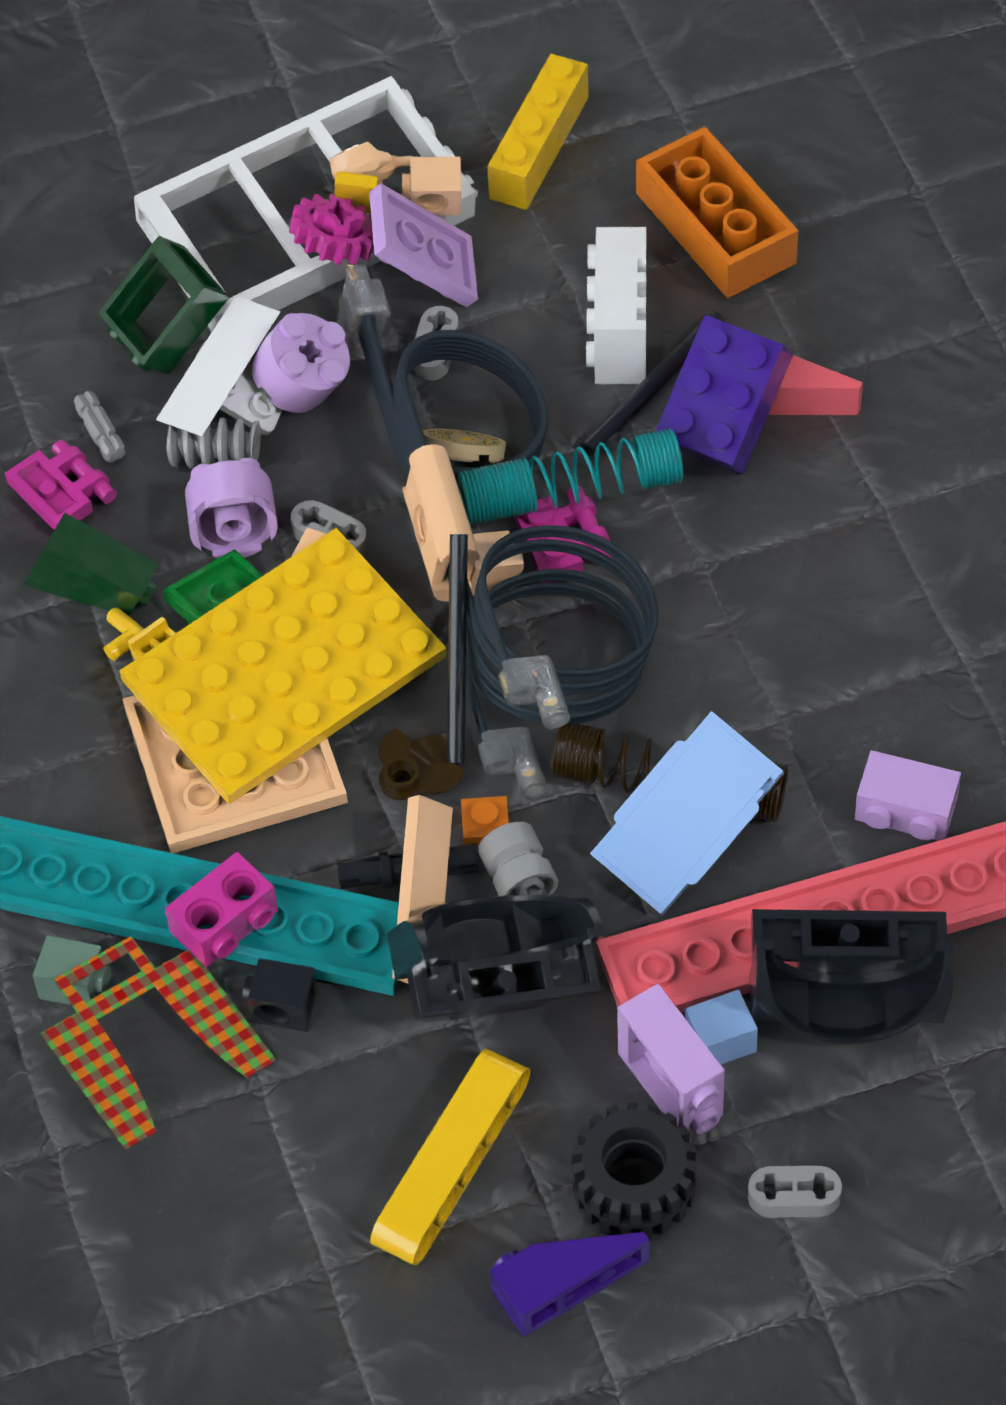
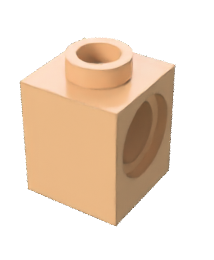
M410 157V174H402V196L435 215H460V157Z

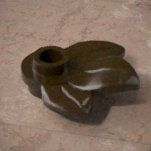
M393 729L380 743L378 755L383 767L379 773V785L382 792L391 799L408 800L409 797L417 796L419 793L439 795L454 788L464 777L465 771L462 767L453 763H447L446 733L442 732L425 736L411 742L402 731ZM401 778L409 780L404 783L395 782Z

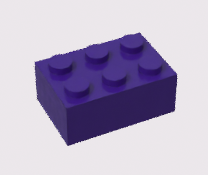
M704 315L656 430L659 432L660 430L664 431V429L668 430L671 428L676 435L680 451L743 475L793 355L784 344Z

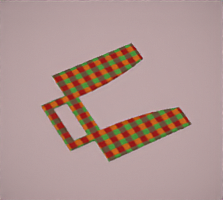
M132 936L53 979L77 1013L40 1033L125 1150L157 1131L149 1109L131 1072L115 1045L97 1021L101 1017L156 987L190 1029L216 1054L246 1078L277 1061L208 969L189 950L155 968ZM129 954L141 971L85 1002L73 984Z

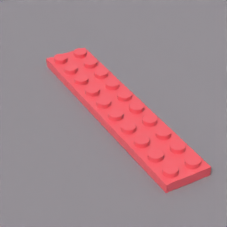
M1006 821L599 939L596 941V952L617 1007L656 984L661 986L681 1013L685 1012V1008L738 989L741 995L750 993L752 909L946 912L947 934L1005 918ZM784 962L797 968V962Z

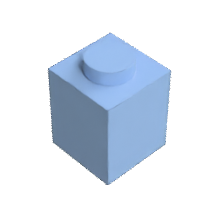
M739 989L685 1008V1019L720 1065L757 1052L758 1029Z

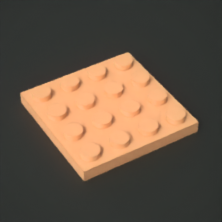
M136 696L123 698L125 712L170 853H177L348 803L342 778L326 738L229 805Z

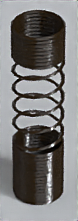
M565 720L560 724L556 735L551 759V775L553 778H562V780L566 778L567 781L571 780L573 782L575 780L576 783L578 781L580 784L584 782V784L588 783L590 786L595 781L598 773L600 785L606 788L614 780L621 764L622 786L625 792L629 793L637 785L644 766V778L649 774L652 738L650 737L647 740L637 775L628 789L626 785V755L629 734H624L614 770L607 783L604 784L602 757L605 728L602 729L600 727L598 729L597 726L594 728L593 726L589 727L588 725H580L570 721L566 722ZM777 762L775 764L783 770L784 774L758 803L759 811L754 816L755 819L759 818L760 820L764 819L765 821L769 820V822L773 821L775 823L779 818L786 790L788 766L786 764L783 766L782 763L778 765Z

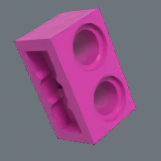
M238 852L234 853L165 907L170 933L206 968L218 958L222 959L230 955L236 949L239 941L254 929L259 930L265 927L278 911L274 886ZM240 896H251L243 901L235 900ZM205 924L215 925L209 929H199V927Z

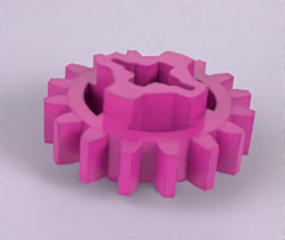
M314 194L312 201L302 198L300 205L294 206L289 233L295 235L293 241L295 244L306 245L305 253H319V260L321 261L327 259L341 265L342 259H347L351 264L356 265L359 258L368 261L371 253H374L371 214H365L366 207L364 205L352 206V201L349 198L342 199L330 194L329 199L324 200L320 195Z

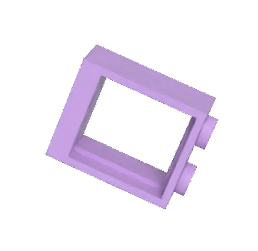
M656 984L617 1007L618 1054L664 1115L669 1112L677 1118V1128L684 1125L690 1135L695 1132L702 1134L712 1129L723 1116L725 1070L661 986Z

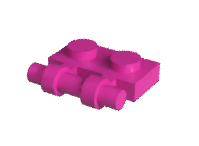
M63 439L58 440L52 446V452L56 455L49 460L38 450L5 472L7 483L53 530H55L64 512L79 521L92 513V503L88 497H98L104 504H109L117 496L116 490L109 485L110 479L100 469H93L86 462V455L78 447L70 446ZM65 474H75L79 479L72 483Z
M578 486L579 504L575 502L572 488H570L566 493L570 501L569 506L562 508L558 506L555 509L549 496L537 500L538 509L536 513L532 512L531 514L515 515L513 517L518 530L542 525L571 527L580 524L582 530L597 534L610 541L606 529L603 526H599L596 520L597 509L592 498L585 495L581 486ZM540 537L523 540L529 541L538 539H555L574 542L593 548L612 558V556L594 546L576 540L556 537ZM554 551L528 552L536 570L568 569L583 572V560L579 556Z

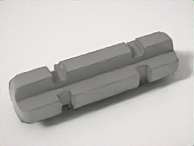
M86 391L83 395H77L74 399L75 409L80 418L84 419L83 423L96 446L100 448L99 452L103 459L109 463L122 459L126 454L124 444L119 435L115 434L116 430L105 410L99 406L100 402L95 393Z

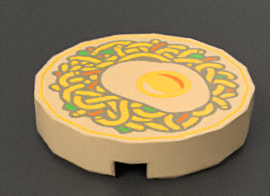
M455 429L422 430L426 444L443 446L447 450L450 460L474 462L479 461V455H489L488 461L490 463L500 462L504 459L506 441L500 438Z

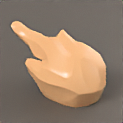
M367 141L330 157L329 161L334 178H336L337 171L378 177L379 185L383 183L384 179L391 176L397 168L410 166V157L413 156L398 157L390 155L387 152L377 150Z

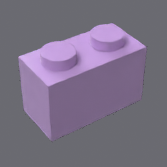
M871 750L857 793L855 820L865 822L868 826L877 829L889 828L909 833L921 840L934 839L939 841L946 839L958 798L961 772Z

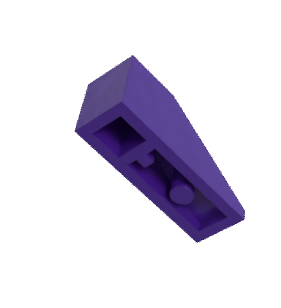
M644 1232L532 1244L520 1252L518 1250L510 1251L501 1256L494 1264V1267L490 1269L491 1291L522 1336L525 1337L649 1262V1238Z

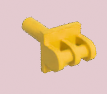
M115 607L108 612L106 619L107 622L122 634L103 648L112 661L117 660L129 650L133 659L136 660L174 635L175 632L168 627L167 621L163 617H160L147 628H143L121 609Z

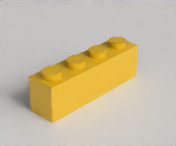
M550 53L487 166L490 200L524 210L528 209L589 98L588 64Z

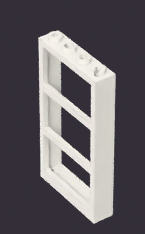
M390 76L135 195L136 221L152 244L158 236H162L184 245L221 287L171 211L237 180L289 255L295 267L235 296L280 310L349 277L348 273L350 272L355 274L381 260L374 253H371L368 261L359 258L356 265L351 264L347 259H342L341 265L327 259L321 261L319 260V255L310 259L308 254L304 252L301 244L293 242L294 234L289 233V227L251 173L317 143L329 160L330 157L342 152L331 137L332 135L385 110L390 112L421 157L455 156L448 146H442L438 141L430 120L427 117H421L417 112L409 91L401 89L394 78ZM461 172L460 215H436L453 226L475 216V198L478 196V191L472 188L471 184L474 181L469 175L464 176ZM181 286V288L183 289V291L185 292V294L187 295V297L190 298L191 296H190V295L185 291V289ZM235 296L227 300L207 325L211 332Z

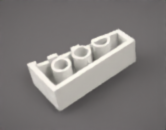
M596 227V244H588V269H595V276H587V301H594V309H587V334H594V341H586V367H595V384H640L646 378V227Z

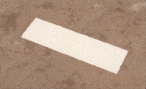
M235 296L156 420L202 436L281 311Z

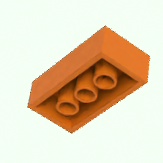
M706 126L636 160V194L727 299L797 264L798 229Z

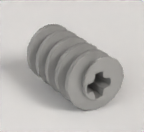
M221 417L216 429H212L209 424L202 436L169 425L167 435L169 463L172 467L178 468L185 460L187 467L193 469L200 465L201 461L202 464L209 465L221 461H239L243 458H252L258 461L261 442L259 421H254L250 432H245L242 419H237L231 431L228 430L226 418Z

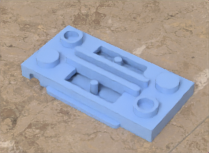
M711 711L685 742L677 741L629 796L614 815L617 823L590 854L663 916L689 884L695 885L701 880L758 813V803L784 772Z

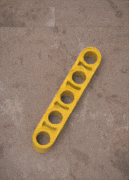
M487 1048L480 1052L379 1215L370 1238V1243L373 1246L414 1266H417L423 1260L521 1099L530 1078V1068Z

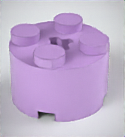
M289 313L285 315L259 345L252 357L251 372L258 389L262 386L271 396L269 401L282 410L293 413H304L312 410L335 390L348 373L350 355L345 342V332L339 324L327 322L312 314Z
M243 458L239 461H221L211 465L200 464L193 468L191 479L185 489V500L190 538L195 547L201 550L202 546L211 550L213 557L216 558L235 549L245 558L261 551V544L269 537H271L272 541L278 528L273 489L270 478L260 468L257 460Z

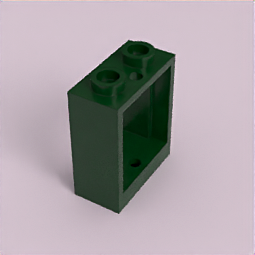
M158 236L98 313L109 325L108 333L116 341L129 348L131 351L129 357L138 367L145 371H150L152 368L169 374L230 297L184 245ZM172 275L191 297L158 339L153 342L136 320Z

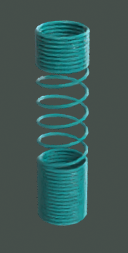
M671 428L668 430L664 429V431L660 430L659 432L656 430L655 433L652 431L651 434L648 432L647 434L643 433V435H635L633 437V446L629 440L622 437L617 448V465L610 449L606 444L600 442L595 452V471L585 450L578 446L573 455V477L563 455L555 451L551 459V483L543 463L534 455L530 462L526 458H519V460H510V462L497 463V465L489 464V466H480V468L467 469V471L463 469L462 472L459 470L457 473L458 487L470 526L472 524L476 525V523L480 525L481 522L484 524L485 521L488 523L489 521L493 522V520L506 519V517L510 519L511 516L515 517V515L523 516V514L536 513L538 505L533 480L534 459L542 471L555 509L558 507L555 483L556 455L562 461L575 502L579 504L577 456L578 451H581L589 467L598 499L601 500L599 452L600 447L603 446L612 464L620 494L623 495L625 493L621 467L623 441L627 444L633 456L639 481L644 491H647L648 488L651 490L652 487L655 489L656 487L660 488V486L664 487L665 485H673V483L677 484L678 482L681 484L683 481V464L676 435Z

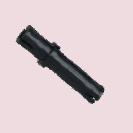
M476 843L449 847L447 876L462 873H479ZM388 850L378 851V856L337 860L340 890L382 884V888L392 887L394 882H401L403 853L388 854Z

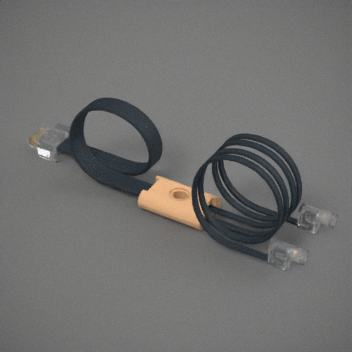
M365 263L345 265L346 278L342 296L338 297L340 307L336 323L345 332V342L349 350L350 360H366L392 449L401 466L409 474L406 486L402 487V492L433 595L437 600L449 602L450 534H468L466 691L482 743L478 744V751L484 771L487 775L491 776L515 773L521 795L524 798L539 797L547 791L548 786L530 730L526 727H514L488 731L474 682L481 692L501 709L522 719L543 723L549 729L559 728L569 721L576 724L593 721L612 713L621 707L634 693L646 663L659 620L658 603L654 589L640 565L626 551L613 542L578 528L542 525L511 532L492 545L481 565L474 601L470 578L475 560H480V555L460 495L457 479L459 470L462 472L463 469L467 471V469L471 470L472 468L451 465L447 450L443 446L426 444L409 389L407 375L414 368L425 362L455 360L483 368L507 383L524 403L534 430V440L518 456L510 459L512 461L526 458L530 462L533 455L539 458L549 423L548 406L544 392L530 368L508 348L490 338L461 330H437L414 339L403 351L393 386L382 347L386 318L390 317L391 310L381 279H370ZM534 459L533 467H534V466L536 465V463H537L535 459ZM540 537H556V538H565V539H571V540H576V541H579V542H583V543L589 544V545H591V546H594V547H596V548H598V549H600V550H602V551L608 553L609 555L613 556L615 559H617L619 562H621V563L633 574V576H632L623 566H621L618 562H616L615 560H613V559L610 558L609 556H607V555L603 554L602 552H599V551H597V550H595V549H593V548H590V547H587V546H584V545H581V544H578V543L569 542V541H563V540H555V539H538V540H529V541H524V542H519V541L526 540V539H531V538H540ZM554 551L576 555L599 564L617 576L635 597L643 614L644 622L638 609L624 592L607 580L589 573L568 569L536 570L508 578L487 590L486 576L503 560L522 553ZM540 581H569V582L580 583V584H584V585H587V586H591V587H593V588H596V589H598V590L604 592L605 594L609 595V596L612 597L615 601H617V602L624 608V610H623L618 604H616L613 600H611L610 598H608L607 596H605V595H603V594H601V593H599V592H597V591H595V590H592V589H590V588H586V587L579 586V585L568 584V583H555V582H551V583H537V584H530V585H525V586H521V585L528 584V583H533V582H540ZM561 594L582 598L601 606L621 623L630 638L634 652L617 662L601 667L588 669L554 667L553 661L549 656L525 657L508 646L502 639L494 609L512 600L532 595ZM477 641L487 658L501 671V673H498L499 676L485 661ZM599 679V680L588 681V682H559V680L583 681V680ZM625 681L615 689L595 697L578 700L564 699L563 694L597 692ZM493 687H495V688H496L499 692H501L503 695H501L500 693H498ZM521 705H527L530 707L538 708V710L530 709ZM587 710V711H582V712L569 713L570 711Z

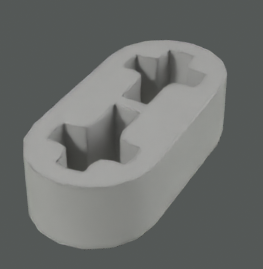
M446 306L429 308L420 319L415 339L426 333L433 332L434 329L438 328L439 324H444L441 330H459L456 312ZM452 360L425 362L414 368L413 371L421 379L437 380L448 373Z
M314 500L301 502L293 508L291 512L292 532L298 541L302 538L306 528L326 534L337 528L362 556L366 553L368 549L366 528L359 520ZM318 519L319 524L312 521ZM303 521L309 523L308 526H304ZM353 536L355 537V541L350 540L349 538Z
M768 1166L758 1169L750 1177L747 1198L753 1211L761 1216L822 1217L830 1215L840 1205L842 1183L834 1170L824 1166ZM765 1184L774 1185L775 1199H766V1195L763 1192ZM814 1184H823V1188L826 1191L825 1199L815 1198Z

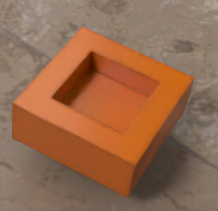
M507 796L461 799L464 845L476 843L477 847H479L480 842L487 834L509 823Z

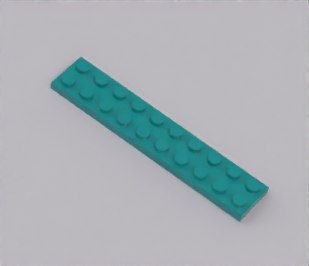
M0 816V909L124 937L132 936L133 939L188 950L170 933L165 907L218 867L219 863ZM259 872L274 886L278 911L265 927L259 930L254 929L239 941L236 949L224 959L257 966L258 959L261 958L314 967L316 979L394 996L399 980L392 978L393 966L386 933L397 926L399 902ZM240 896L235 900L243 901L251 896ZM205 924L199 927V929H209L215 925Z

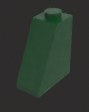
M64 512L24 584L33 589L107 611L117 607L129 616L137 603L146 606L158 583L152 581L151 577L158 564Z

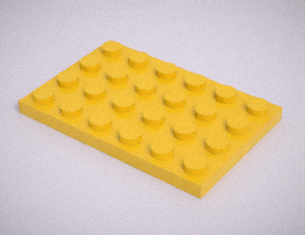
M335 528L119 671L123 683L230 805L446 657V647L344 535Z

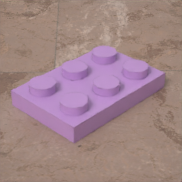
M382 183L372 189L369 194L374 255L382 262L394 266L410 275L414 280L424 283L441 293L444 297L450 298L466 308L478 300L472 236Z

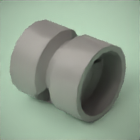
M512 822L492 830L480 842L478 853L487 872L493 877V885L499 896L552 895L557 889L559 880L549 860L542 857L543 847L531 824Z

